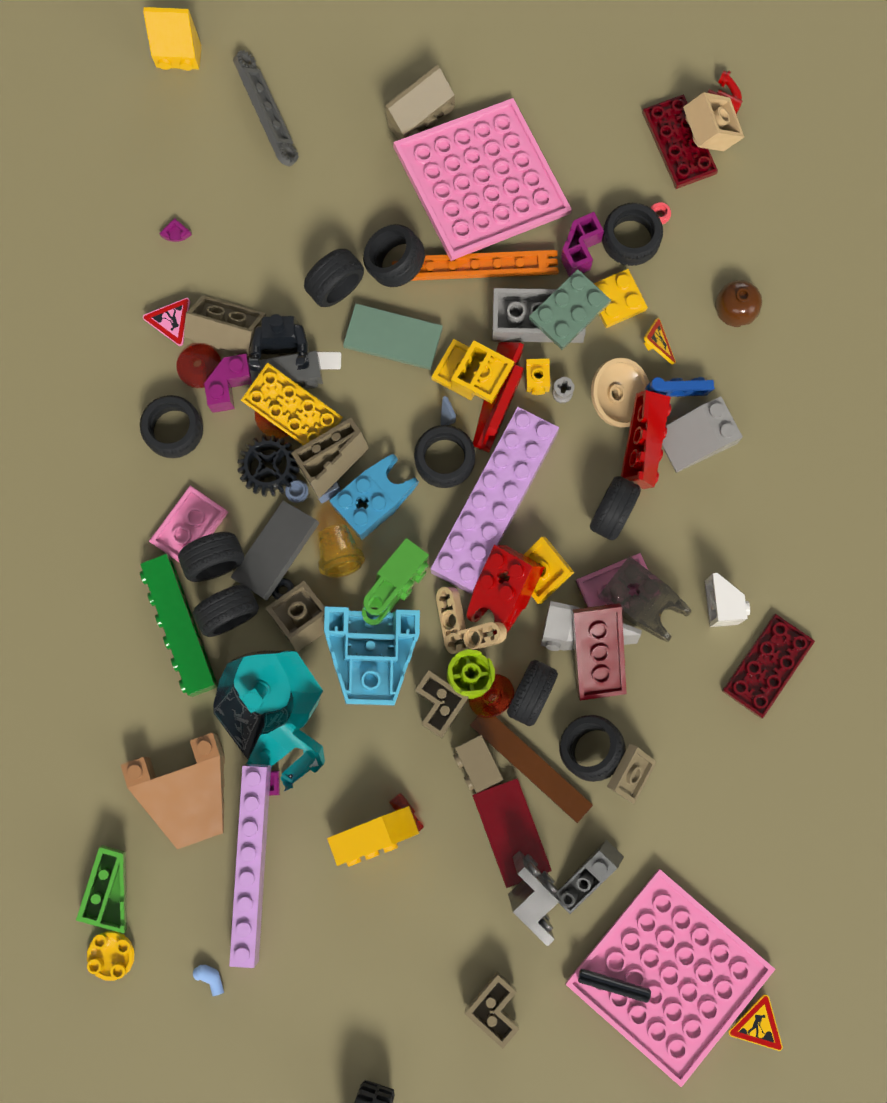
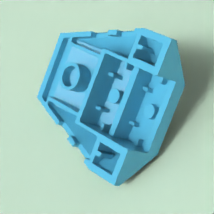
M325 606L324 634L345 703L394 706L420 634V610L396 609L393 613L390 612L381 623L370 625L363 620L362 611H349V607ZM366 612L370 619H377L380 616L371 615Z

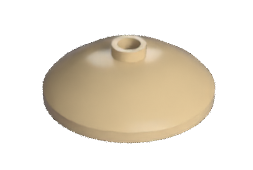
M627 358L608 360L598 368L592 380L591 398L596 412L607 424L619 428L630 427L636 393L644 391L645 387L650 383L644 370L636 362Z

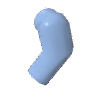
M199 965L194 968V979L208 983L212 996L224 993L217 969L208 965Z

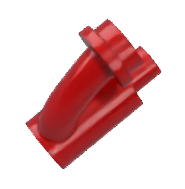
M723 71L718 83L723 88L727 85L732 95L721 90L715 92L709 89L708 93L729 97L737 115L743 102L742 94L735 81L730 77L731 71Z

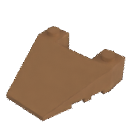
M212 732L190 740L197 764L157 778L150 757H141L121 764L127 788L177 849L224 833L225 755L217 733Z

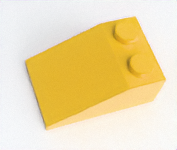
M144 7L143 12L150 51L156 68L164 70L177 68L186 71L199 69L202 45L189 9Z

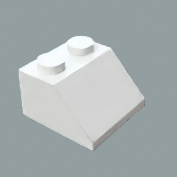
M713 573L705 580L710 627L739 625L748 619L747 615H750L749 601H745V595L720 574Z

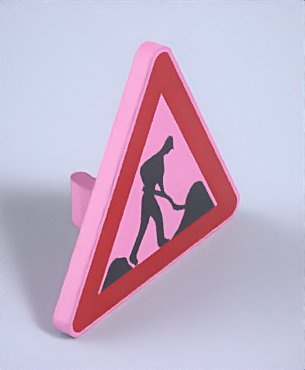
M184 298L143 315V319L175 344L182 346L184 342L186 312L189 310L190 300Z

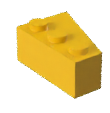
M408 806L328 837L327 840L336 865L339 866L347 863V866L350 867L362 862L360 858L362 856H365V859L368 860L380 855L378 851L380 849H383L384 853L397 849L398 842L418 835L419 831Z

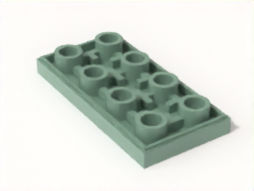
M355 303L343 347L431 370L443 325Z

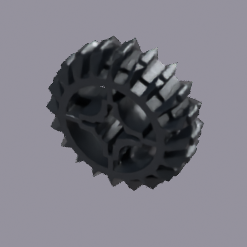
M262 435L261 442L254 438L253 442L255 445L251 446L249 443H246L245 446L248 452H240L241 456L245 459H238L237 462L242 467H239L237 471L239 474H243L240 480L247 482L245 485L247 489L253 488L254 494H258L261 490L263 497H266L268 491H270L272 497H275V490L278 489L281 494H284L283 486L292 487L289 480L297 481V477L292 473H298L300 469L295 466L297 462L291 454L295 449L291 450L292 445L290 442L284 444L285 440L282 437L276 442L275 435H271L268 441L267 437ZM265 450H276V451H277V452L274 451V452H273L272 454H270V455H264V454L261 453V452H263V451H265ZM286 456L287 466L282 474L278 468L282 462L281 459ZM254 458H256L259 466L255 470L256 473L252 476L251 465ZM262 460H264L266 463L270 465L272 464L275 472L272 469L265 467V464ZM270 476L277 479L272 482L260 481L261 479L264 480L265 478Z

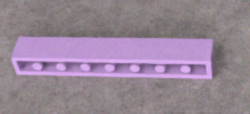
M245 764L242 766L229 967L254 968L259 962L271 765Z

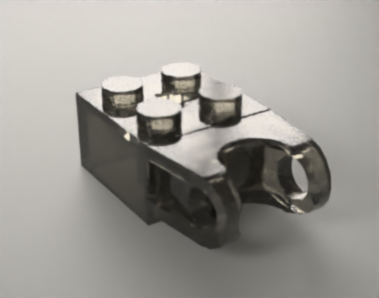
M630 556L598 595V598L607 605L620 603L622 606V616L634 626H638L665 642H669L672 636L661 623L662 612L664 610H673L686 617L691 613L688 605L667 584ZM628 586L635 587L637 595L633 594L631 596L629 594L630 589L628 588Z

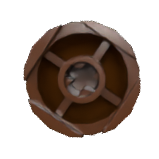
M734 280L726 284L718 293L715 302V308L720 320L733 327L751 324L760 313L762 295L755 285L745 280Z

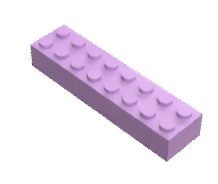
M517 407L431 567V574L473 594L475 585L493 546L500 544L558 434L559 427Z

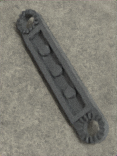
M240 50L234 56L233 62L251 99L252 105L278 160L285 166H293L299 156L298 152H296L297 150L292 145L291 136L263 75L256 66V60L247 51Z

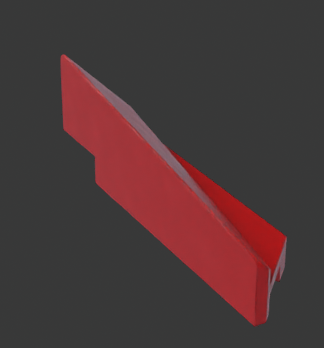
M499 342L496 352L514 361V366L492 404L486 400L483 401L473 445L488 453L492 448L523 376L524 368L517 365L524 348V344L520 342Z

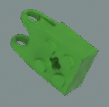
M407 538L378 571L375 585L364 598L362 618L370 625L381 623L401 599L405 601L408 598L415 581L420 583L427 573L429 554ZM366 612L371 615L380 616L377 619H370Z

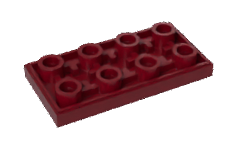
M684 94L644 108L642 111L675 189L711 177L718 172L709 149L697 147L693 141V133L686 121V114L683 108L688 104Z
M774 614L722 692L763 719L815 640L777 614Z
M518 778L472 795L506 888L517 885L523 880L517 874L512 858L519 850L525 856L529 854L537 862L538 865L536 867L542 873L544 871L547 873L552 871Z

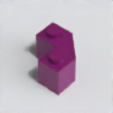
M595 212L580 217L572 223L561 255V261L569 277L577 269L582 273L591 270L593 259L588 248L600 243L604 233Z
M247 354L224 357L204 383L207 405L212 413L235 409L232 387L252 384Z

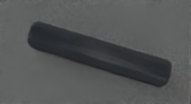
M585 969L579 971V983L648 1003L650 1000L651 990L649 988Z

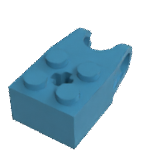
M395 454L387 456L365 470L330 500L334 510L361 540L366 538L393 515L419 483L415 477L402 484H394L388 480L389 472L398 461ZM367 502L368 507L366 509L363 507L358 509L360 507L359 504Z

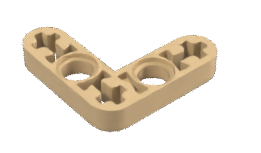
M442 587L437 591L436 602L445 648L449 653L457 654L467 649L477 650L502 643L506 639V627L500 622H488L466 629L458 590L454 587ZM451 614L456 618V623L453 627L449 624ZM495 629L497 630V634L494 636H487V633L494 632ZM474 632H477L479 635V642L476 645L472 641ZM457 640H464V644H458L455 647Z

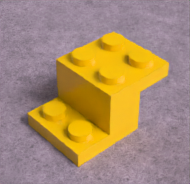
M453 339L431 379L471 401L474 395L492 404L514 366V361L474 340L469 347Z

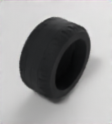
M633 202L625 203L615 208L608 215L603 228L602 243L606 253L617 263L628 266L641 265L650 260L659 249L663 237L662 222L657 213L647 205L644 206V204ZM635 221L647 228L651 241L640 248H629L622 245L616 239L613 230L622 222Z
M399 224L387 225L375 232L367 242L363 254L366 270L377 282L386 287H398L410 282L419 273L425 260V249L421 240L411 229ZM406 244V249L401 259L390 267L382 268L383 260L387 253L398 245Z
M336 249L321 258L310 269L304 280V289L317 305L321 307L333 306L346 298L358 286L363 278L364 267L348 249Z
M167 395L157 398L147 405L140 418V433L144 442L156 454L166 458H180L189 454L200 443L203 435V421L191 402L180 396ZM170 411L186 413L189 416L190 425L182 439L174 443H161L156 440L154 435L155 424L163 414Z
M438 425L432 427L421 435L415 446L414 460L416 469L424 481L435 487L451 488L460 485L470 476L475 465L473 442L463 430L455 426ZM441 440H450L457 443L463 449L465 455L461 467L448 474L437 473L430 469L425 461V453L433 443Z
M622 476L614 477L590 523V529L609 540L617 539L641 492L640 486Z
M217 532L198 538L184 546L178 555V560L186 579L192 582L207 581L225 575L240 566L244 559V553L238 538L231 532Z
M239 584L221 590L200 602L194 608L193 617L201 633L204 636L213 637L228 632L253 618L257 614L259 606L251 589L246 585Z
M538 660L531 661L507 709L508 716L526 726L534 725L558 677L557 670Z
M585 715L578 717L565 728L559 742V753L566 768L575 776L585 781L596 782L610 778L614 774L626 752V746L621 732L611 721L598 715ZM599 730L606 732L610 738V749L605 759L594 766L586 767L579 765L575 757V748L579 739L591 731Z

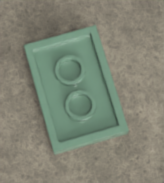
M577 269L529 316V320L563 350L611 303V299Z

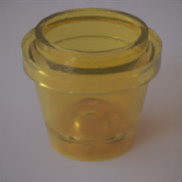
M343 524L332 525L318 533L320 557L318 568L321 574L337 578L350 575L361 568L365 562L364 553L358 548L348 526Z

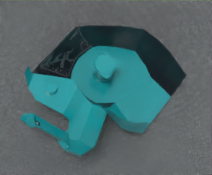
M264 650L247 653L230 661L219 680L213 704V713L248 759L246 764L271 765L272 767L295 747L303 749V755L289 766L280 777L285 786L284 791L293 788V783L311 770L316 773L325 763L323 746L300 730L305 726L316 709L323 690L299 654L295 651Z

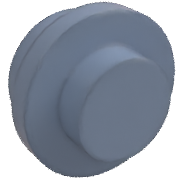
M301 480L291 481L292 487L286 486L285 489L287 498L294 503L303 502L309 494L306 483Z

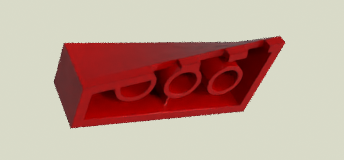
M648 390L636 393L621 472L623 478L638 484L642 489L654 488L658 481L659 472L657 470L663 456L662 443L667 434L666 421L671 412L670 396Z

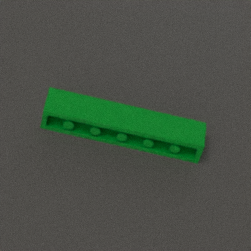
M164 554L141 563L142 571L139 572L144 585L148 584L150 592L147 593L150 604L157 609L158 614L155 615L158 626L160 628L163 627L166 636H163L166 648L168 650L171 649L174 656L171 658V663L174 670L180 673L181 680H179V685L184 694L187 693L190 697H194L217 688V680L172 558L168 554Z

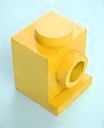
M549 358L526 359V392H532L533 395H543L545 392H549ZM534 375H542L543 377L537 379Z

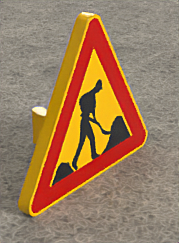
M657 318L644 336V345L648 351L654 349L673 365L676 363L662 323Z
M764 994L729 1029L728 1034L731 1037L781 1051L783 1046L768 995Z

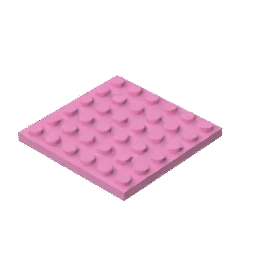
M514 98L395 141L393 144V148L450 261L567 216L572 211Z
M658 869L565 982V985L682 1087L775 971V968L664 872ZM585 969L649 988L651 990L650 1000L648 1003L579 983V971Z

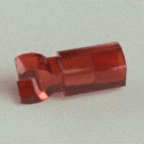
M402 793L389 802L395 811L409 806L418 831L424 828L423 824L414 814L416 811Z

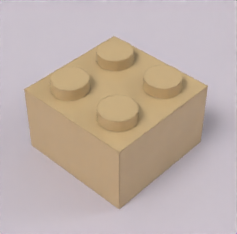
M703 92L683 107L686 121L690 125L693 141L697 147L725 151L744 138L729 97Z

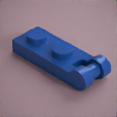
M656 377L645 387V390L670 397L707 396L715 389L714 380H705L703 377L694 378L691 381H683V378L664 381L662 378Z

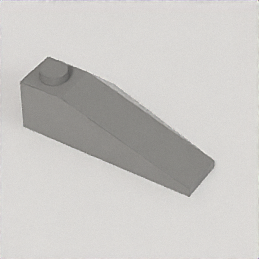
M551 601L545 620L541 646L551 651L575 650L572 610L580 608ZM623 623L624 645L637 644L642 630Z

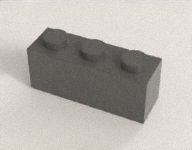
M317 351L308 352L309 367L297 370L298 365H295L298 354L259 360L261 371L269 363L296 384L306 389L316 388L318 384H323ZM250 371L252 383L261 371Z

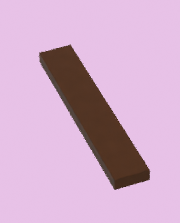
M486 707L470 724V727L479 735H482L492 747L576 823L591 809L592 803Z

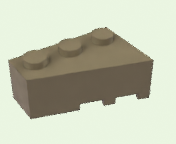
M349 418L291 454L320 499L369 447L360 429L353 419Z

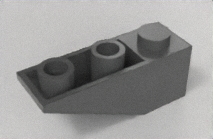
M605 840L556 892L559 899L558 903L571 914L619 867L624 856Z

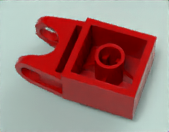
M494 545L475 585L467 611V619L471 622H477L490 609L494 615V622L503 623L508 633L521 611L526 608L545 567L509 546Z

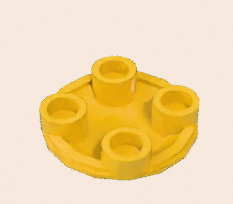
M106 931L96 935L87 950V969L91 974H95L96 977L105 981H115L124 977L131 970L134 962V948L131 941L124 934L116 931Z

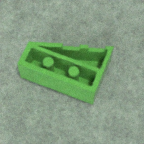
M104 845L99 847L76 921L120 933L126 932V851Z

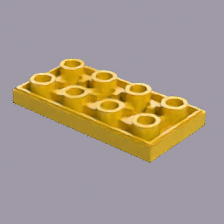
M269 363L265 365L241 399L242 402L303 446L336 427L343 418Z

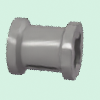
M561 377L555 381L552 395L557 402L566 403L571 400L574 391L572 380L567 377ZM562 387L566 388L565 393H561Z

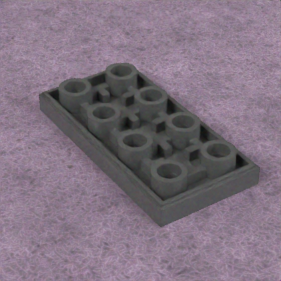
M282 501L231 578L240 584L248 586L252 592L268 600L319 525V522Z

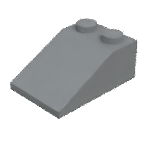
M718 397L666 425L667 434L663 439L662 447L677 473L738 444L743 436L722 397Z

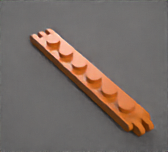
M558 251L470 253L450 261L447 254L425 255L421 270L411 281L556 275L559 273V268L549 266L558 265V259H555L558 256Z

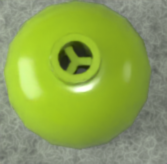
M467 649L458 652L451 659L447 667L446 679L448 684L457 693L467 696L468 699L481 697L490 689L495 679V668L492 661L482 655V652Z

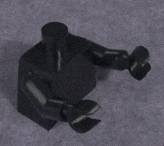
M274 314L271 317L262 318L261 325L257 326L253 333L249 357L250 371H261L259 364L261 354L297 353L298 357L295 364L296 366L298 365L297 370L309 367V344L303 326L298 323L294 316Z

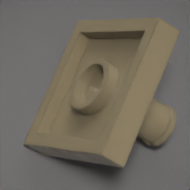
M629 744L607 787L625 800L635 804L656 761L637 746Z

